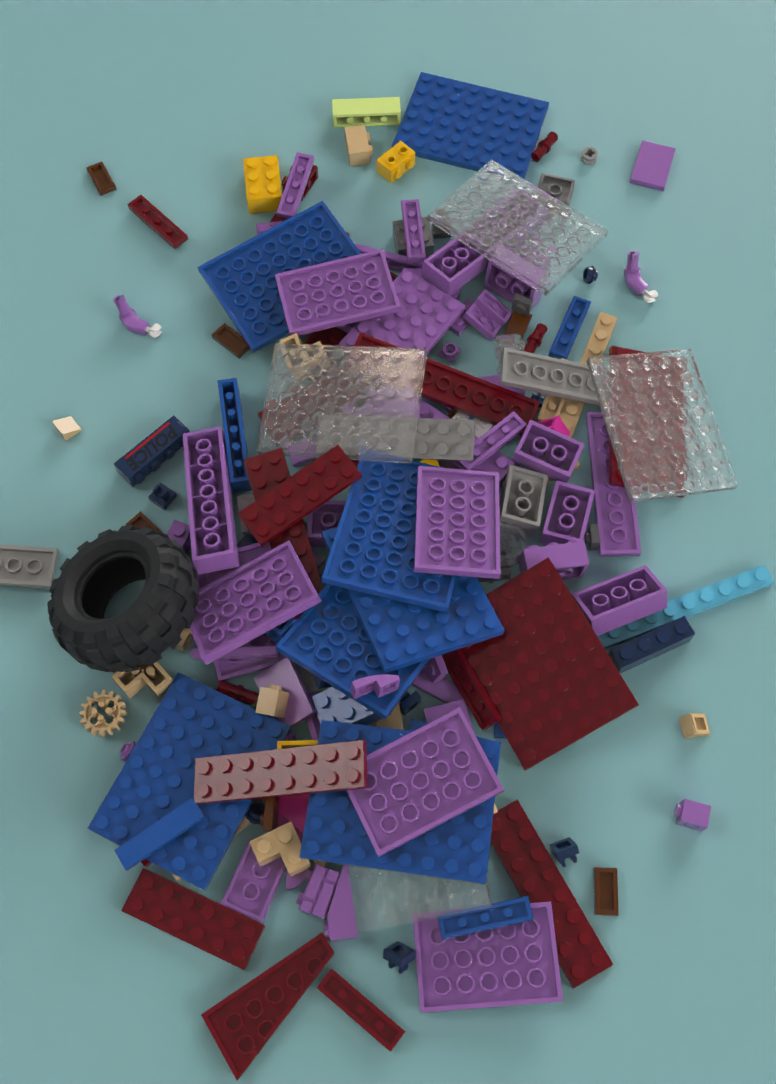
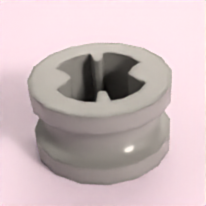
M586 147L582 151L581 161L586 165L594 164L598 154L597 150L593 147Z

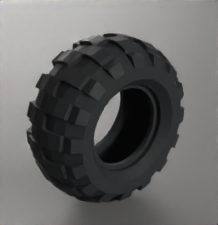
M133 525L121 526L119 531L108 529L99 533L98 538L90 543L88 541L84 542L77 548L78 552L71 559L67 558L59 568L62 571L61 575L53 580L49 590L51 592V600L47 602L49 621L53 627L52 631L59 645L76 661L87 665L90 669L114 673L116 671L131 672L138 670L141 663H149L151 665L162 659L161 653L168 647L174 649L182 640L180 638L181 632L184 628H190L195 618L194 607L198 606L199 586L196 580L197 573L194 564L175 540L170 539L167 534L154 529L134 527ZM145 580L141 594L128 609L116 616L104 618L109 601L120 589L134 581Z

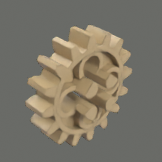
M105 689L102 690L101 695H98L95 691L93 692V698L86 697L87 704L81 703L84 711H80L79 715L84 718L80 720V723L85 725L84 729L87 732L91 731L93 736H96L98 732L102 738L105 737V732L112 736L113 729L120 731L119 723L125 724L126 722L122 718V716L128 715L127 711L123 710L126 704L121 702L122 698L120 695L115 697L113 691H110L108 695ZM114 703V707L110 708L109 704ZM98 704L111 719H114L113 722L108 723L104 716L93 706ZM96 718L98 722L96 724H92V721Z

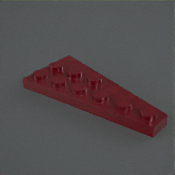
M323 933L201 1014L237 1081L335 953Z

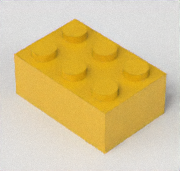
M278 155L243 158L249 214L277 211L282 198Z

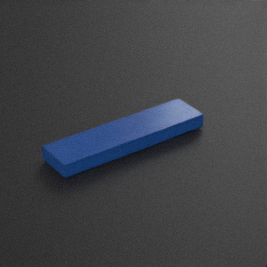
M577 296L573 297L548 356L567 360L591 301Z
M191 798L114 851L125 870L128 871L206 817L198 804L195 803L194 798Z
M528 896L437 915L442 940L534 920Z

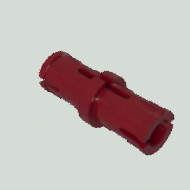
M551 131L544 140L538 143V147L531 153V159L539 162L551 150V146L558 140V135Z
M542 323L536 325L532 335L528 336L527 343L522 351L534 353L536 348L540 347L541 340L548 330L546 325Z
M220 680L216 691L237 701L240 700L251 705L258 701L259 693L245 689L243 685L236 686Z

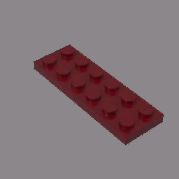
M337 444L237 514L260 546L263 547L362 478V474L339 444Z
M145 868L142 869L121 910L243 970H246L265 929V925Z

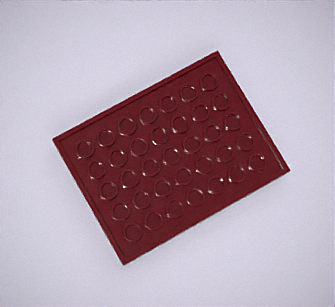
M549 557L486 594L504 628L503 635L460 649L502 719L497 723L525 771L639 706Z

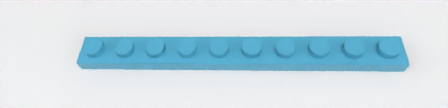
M761 565L667 601L666 609L597 637L603 647L607 649L646 634L683 616L686 618L768 587L774 581L766 566Z

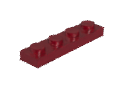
M142 195L127 204L129 210L173 249H176L188 240L186 233Z
M457 649L442 655L449 675L481 730H487L502 719L462 650Z
M332 968L318 985L317 989L390 1052L405 1033L400 1026Z

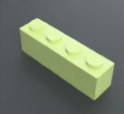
M400 97L332 99L333 127L400 125L401 123Z

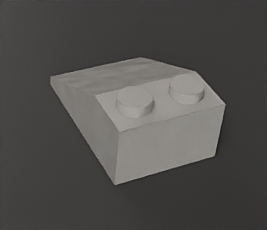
M513 465L509 466L499 502L500 528L531 537L534 536L541 523L548 475Z

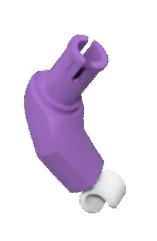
M634 250L627 253V266L624 268L627 287L638 296L644 295L646 303L656 301L654 298L658 297L657 291L652 290L648 292V285L641 278V269L638 267L640 253L636 251L635 254Z
M118 295L113 299L120 312L119 319L130 332L141 335L149 333L152 338H156L162 333L159 331L161 329L159 324L155 323L152 327H149L147 321L138 318L134 309L130 308L124 295H121V297Z

